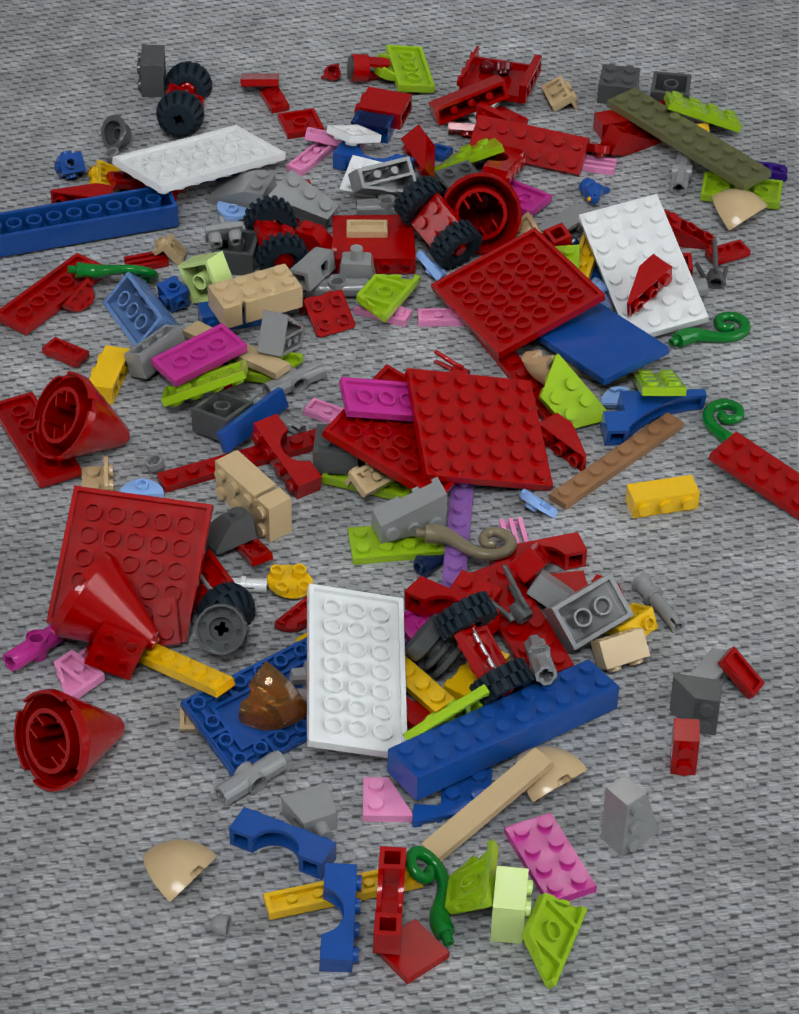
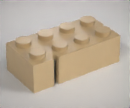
M286 264L276 265L207 285L208 306L220 323H223L228 328L243 324L242 304H244L246 323L262 319L263 310L283 313L303 307L302 286L295 276L293 277Z
M238 450L215 460V493L220 500H224L230 509L242 506L252 513L257 534L260 537H264L269 543L292 532V502L288 494L280 487L276 488V484Z

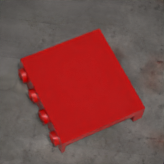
M476 46L474 52L470 53L469 60H466L461 75H458L457 86L459 90L498 74V71H493L491 74H482L479 70L481 62L488 60L494 64L495 62L511 61L479 57V46ZM535 54L530 64L512 62L513 70L509 71V74L499 75L505 81L510 97L503 101L526 104L541 72L542 55Z
M332 215L333 241L338 242V251L334 252L336 268L333 270V274H338L342 253L350 252V247L355 244L361 245L363 252H370L372 254L376 274H415L414 227L407 226L399 215ZM347 220H387L388 238H347Z

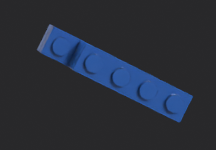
M687 389L686 396H642L639 391H620L617 402L618 411H603L600 429L604 446L622 444L639 429L657 420L667 412L676 414L702 410L707 397L706 390Z

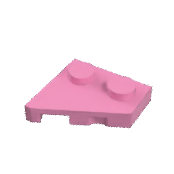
M70 650L54 661V669L63 692L78 699L105 681V673L95 667L84 664V658L74 650Z
M363 777V822H412L411 810L389 777Z

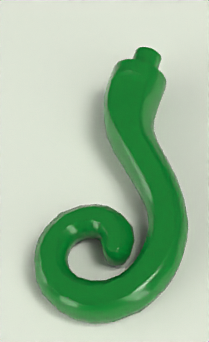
M77 262L76 266L68 265L67 273L75 274L77 279H86L87 277L88 279H100L120 274L124 276L128 271L142 278L147 283H153L159 278L156 270L139 265H100Z
M722 312L714 318V327L721 332L695 327L684 328L674 332L668 342L671 347L677 346L682 348L697 342L728 343L739 341L748 335L751 329L750 321L747 317L737 312ZM725 321L735 322L736 324L739 325V328L736 329V330H734V329H735L734 323H724V322H725Z
M731 399L712 401L706 405L702 413L705 427L721 443L728 439L732 433L716 422L714 414L719 411L717 418L719 422L726 425L741 422L745 415L743 406ZM724 410L733 411L735 414L727 415Z
M413 846L406 852V869L413 879L424 885L432 883L436 878L437 892L430 909V927L437 940H442L445 947L451 946L454 943L452 935L455 933V929L445 908L449 874L441 860L433 852L423 846ZM417 860L425 862L428 866L422 871L417 865Z

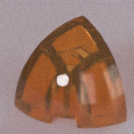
M266 661L249 684L251 688L249 696L241 702L239 722L260 730L282 729L303 719L307 715V705L294 685L279 670Z

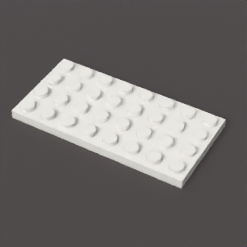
M238 125L114 156L112 164L120 168L121 171L130 174L133 178L143 182L146 186L153 188L158 193L167 194L169 191L182 190L191 185H199L202 182L215 181L220 177H229L232 174L244 173L253 168L276 164L279 161L285 160L286 153Z
M657 194L579 215L580 224L603 282L608 289L607 292L614 310L618 315L653 337L709 322V316ZM652 254H655L672 266V281L667 287H663L654 299H650L645 303L639 312H635L631 317H628L627 301L638 268Z
M309 583L307 589V747L388 758V749L406 741L403 733L407 731L403 598Z

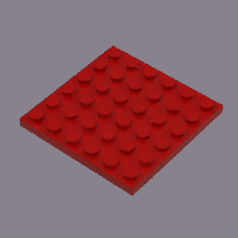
M535 227L431 284L432 291L499 359L606 300L605 294Z
M388 364L373 378L374 380L406 382L405 374ZM343 409L323 430V438L409 489L417 486L420 489L432 483V481L423 479L413 422L346 417L345 409ZM441 482L446 493H448L456 484L451 482Z
M407 368L405 379L424 480L431 481V479L438 477L440 482L551 491L553 481L531 381Z
M74 485L46 623L52 624L59 607L72 588L75 589L83 579L81 575L96 558L108 551L118 559L153 623L151 600L176 597L181 643L188 644L214 508L213 505Z

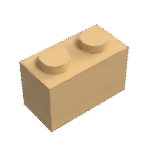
M631 628L590 641L597 667L607 670L608 673L621 670V665L629 663V666L643 663L642 658L650 656L643 628Z

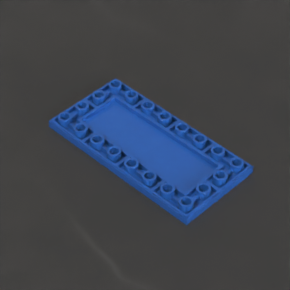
M601 303L535 339L556 354L559 353L562 358L603 385L610 384L612 381L624 377L634 370L659 360L661 357L669 354L670 347Z
M307 637L231 675L235 686L218 698L200 691L180 702V707L231 776L234 775L236 769L244 762L249 761L253 764L277 750L285 754L307 742V705H295L293 699L294 689L303 688V685H291L289 679L290 670L303 667L304 661L307 660Z

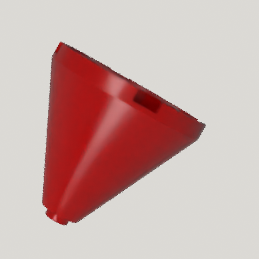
M485 172L465 175L456 180L443 197L460 219L470 221L483 237V242L479 245V251H475L476 254H487L511 241L519 230L522 218L519 197L514 188L497 175Z
M69 371L65 376L57 375L42 391L33 412L32 419L37 421L36 432H31L33 444L41 456L54 461H63L122 447L130 438L129 428L86 376Z
M108 551L104 552L81 575L83 577L81 582L75 589L72 588L65 597L51 624L52 632L62 638L93 643L100 625L106 622L144 636L147 639V644L143 651L145 652L147 649L152 650L160 639L157 637L158 630L118 559Z
M56 689L38 690L29 694L23 700L26 703L23 710L17 711L14 723L15 748L23 770L31 771L36 778L33 780L35 785L51 792L66 790L76 785L123 736L125 728L122 719L118 715Z

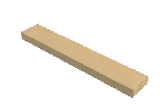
M197 320L185 328L183 334L184 337L191 339L213 327ZM246 343L247 352L233 358L237 362L246 359L248 367L276 380L291 370L289 362L270 354L257 352L258 348Z
M535 747L424 840L421 845L433 852L442 862L554 767L553 762Z

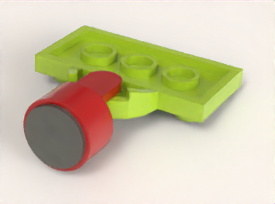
M386 45V54L380 53L377 57L351 53L348 57L347 77L350 82L385 79L394 81L398 92H419L421 94L435 92V84L422 46Z

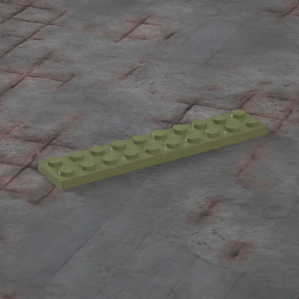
M636 87L607 100L608 108L741 190H746L771 177L772 170L679 113L668 110L666 105H663Z

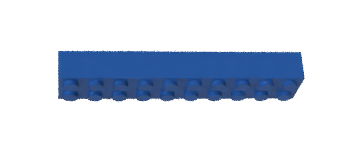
M146 187L0 212V257L179 226L178 206L171 191L167 194H160L153 188Z
M588 659L557 673V678L550 685L543 686L542 683L536 682L389 748L387 772L418 801L617 709L620 686Z

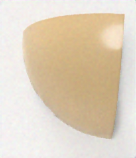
M727 189L712 196L713 203L729 231L768 207L758 195L740 189Z
M541 350L525 352L522 356V361L526 370L536 381L545 385V378L552 366L554 355L543 356Z
M537 746L536 748L553 762L554 767L526 791L532 802H535L558 787L572 781L588 769L575 755L562 748ZM535 747L521 752L517 757V762Z
M174 839L161 842L147 850L143 855V862L154 884L164 897L171 902L217 855L200 843L184 839Z

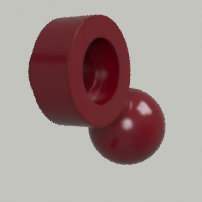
M486 60L481 62L479 66L482 74H491L493 71H498V75H505L513 70L512 62H495L493 64Z

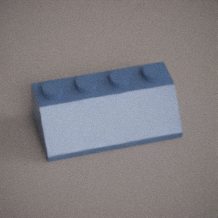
M129 271L103 302L134 346L165 324L178 325L147 282Z

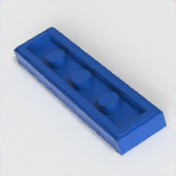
M275 388L216 432L223 452L229 453L250 437L253 433V423L274 414L279 415L289 407L283 388Z

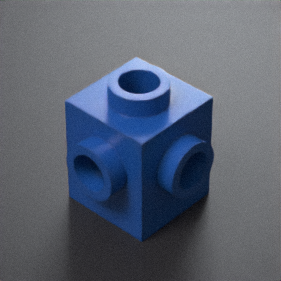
M71 150L61 152L56 162H54L56 174L59 173L60 178L66 177V180L76 179L78 175L84 174L86 168L82 152L72 153Z
M175 275L157 284L158 298L171 313L189 305L188 295H190V291L186 284H182Z

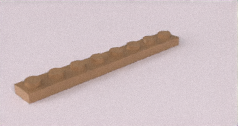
M669 412L665 413L549 493V500L567 510L682 430L684 422Z

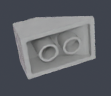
M253 170L221 178L207 199V203L217 205L218 201L250 208V203L256 204V199L258 198L264 200V196L269 195L276 187V173L266 170Z
M611 573L543 609L566 652L580 648L634 615Z

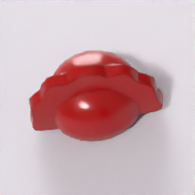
M339 63L328 65L324 69V75L321 76V79H327L331 82L338 80L341 76Z

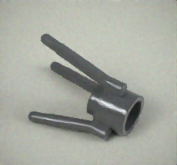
M713 238L714 268L709 270L707 277L699 263H695L700 276L706 278L710 289H720L726 285L729 269L728 266H725L723 273L718 269L716 238Z
M504 564L502 568L510 582L508 588L516 602L509 607L510 613L494 600L492 602L495 608L499 609L500 613L510 623L516 621L518 625H521L528 621L534 613L521 594L507 565Z

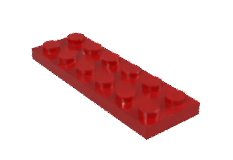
M478 114L469 144L473 146L481 139L488 138L490 140L496 138L504 146L524 150L525 165L580 177L590 139Z
M79 253L74 254L0 308V323L24 335H28L62 309L61 306L85 280L77 279L75 274L67 273L68 265L76 266L77 262L87 264L100 263ZM103 278L89 280L92 282L93 285H95Z
M28 392L0 401V425L39 489L82 476L81 468L75 458L54 461L41 456L37 452L33 444L31 432H36L37 421L33 420L32 417L38 400L33 392Z
M737 431L710 453V461L799 520V473Z
M506 559L471 572V574L502 588L503 594L497 604L510 613L509 607L516 601L508 588L510 582L502 566L504 564L507 565L509 571H511L512 569L509 566L511 561ZM514 578L534 615L525 623L518 625L516 621L510 623L500 613V629L497 632L514 659L523 657L530 668V663L524 649V642L527 641L529 636L538 635L550 647L551 658L557 673L574 666L573 661L537 603L527 594L528 589L522 580L518 582Z

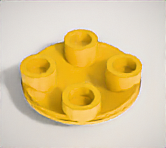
M300 563L295 565L274 564L270 567L267 575V585L270 590L288 599H298L306 596L309 583L313 584V580L309 573L306 572V566Z

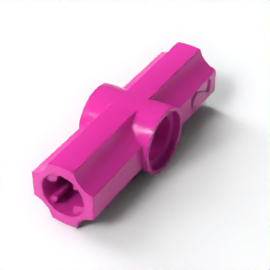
M51 625L43 630H31L26 634L25 641L3 654V662L6 664L7 669L14 672L31 661L40 662L45 660L48 656V651L67 638L54 634Z

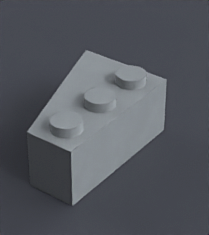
M409 156L358 168L348 174L353 193L380 196L381 194H392L396 198L399 192L404 191L403 188L405 186L408 187L411 181H416Z
M290 170L269 194L270 199H272L273 195H276L278 200L282 197L285 199V202L288 201L295 217L300 219V222L303 220L312 221L322 225L324 228L332 220V215L336 214L339 205L293 170Z
M263 310L261 330L256 338L257 352L283 357L302 346L305 326L290 318L289 315Z
M438 477L431 479L432 483L419 489L417 486L411 489L412 493L400 499L397 496L372 508V528L381 544L416 536V528L425 529L426 524L446 526L447 493Z
M626 775L606 787L601 839L623 857L630 851L635 852L641 844L659 833L647 793Z

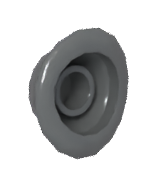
M118 115L108 116L101 127L102 140L107 149L112 147L119 149L126 146L131 140L132 132L130 127Z

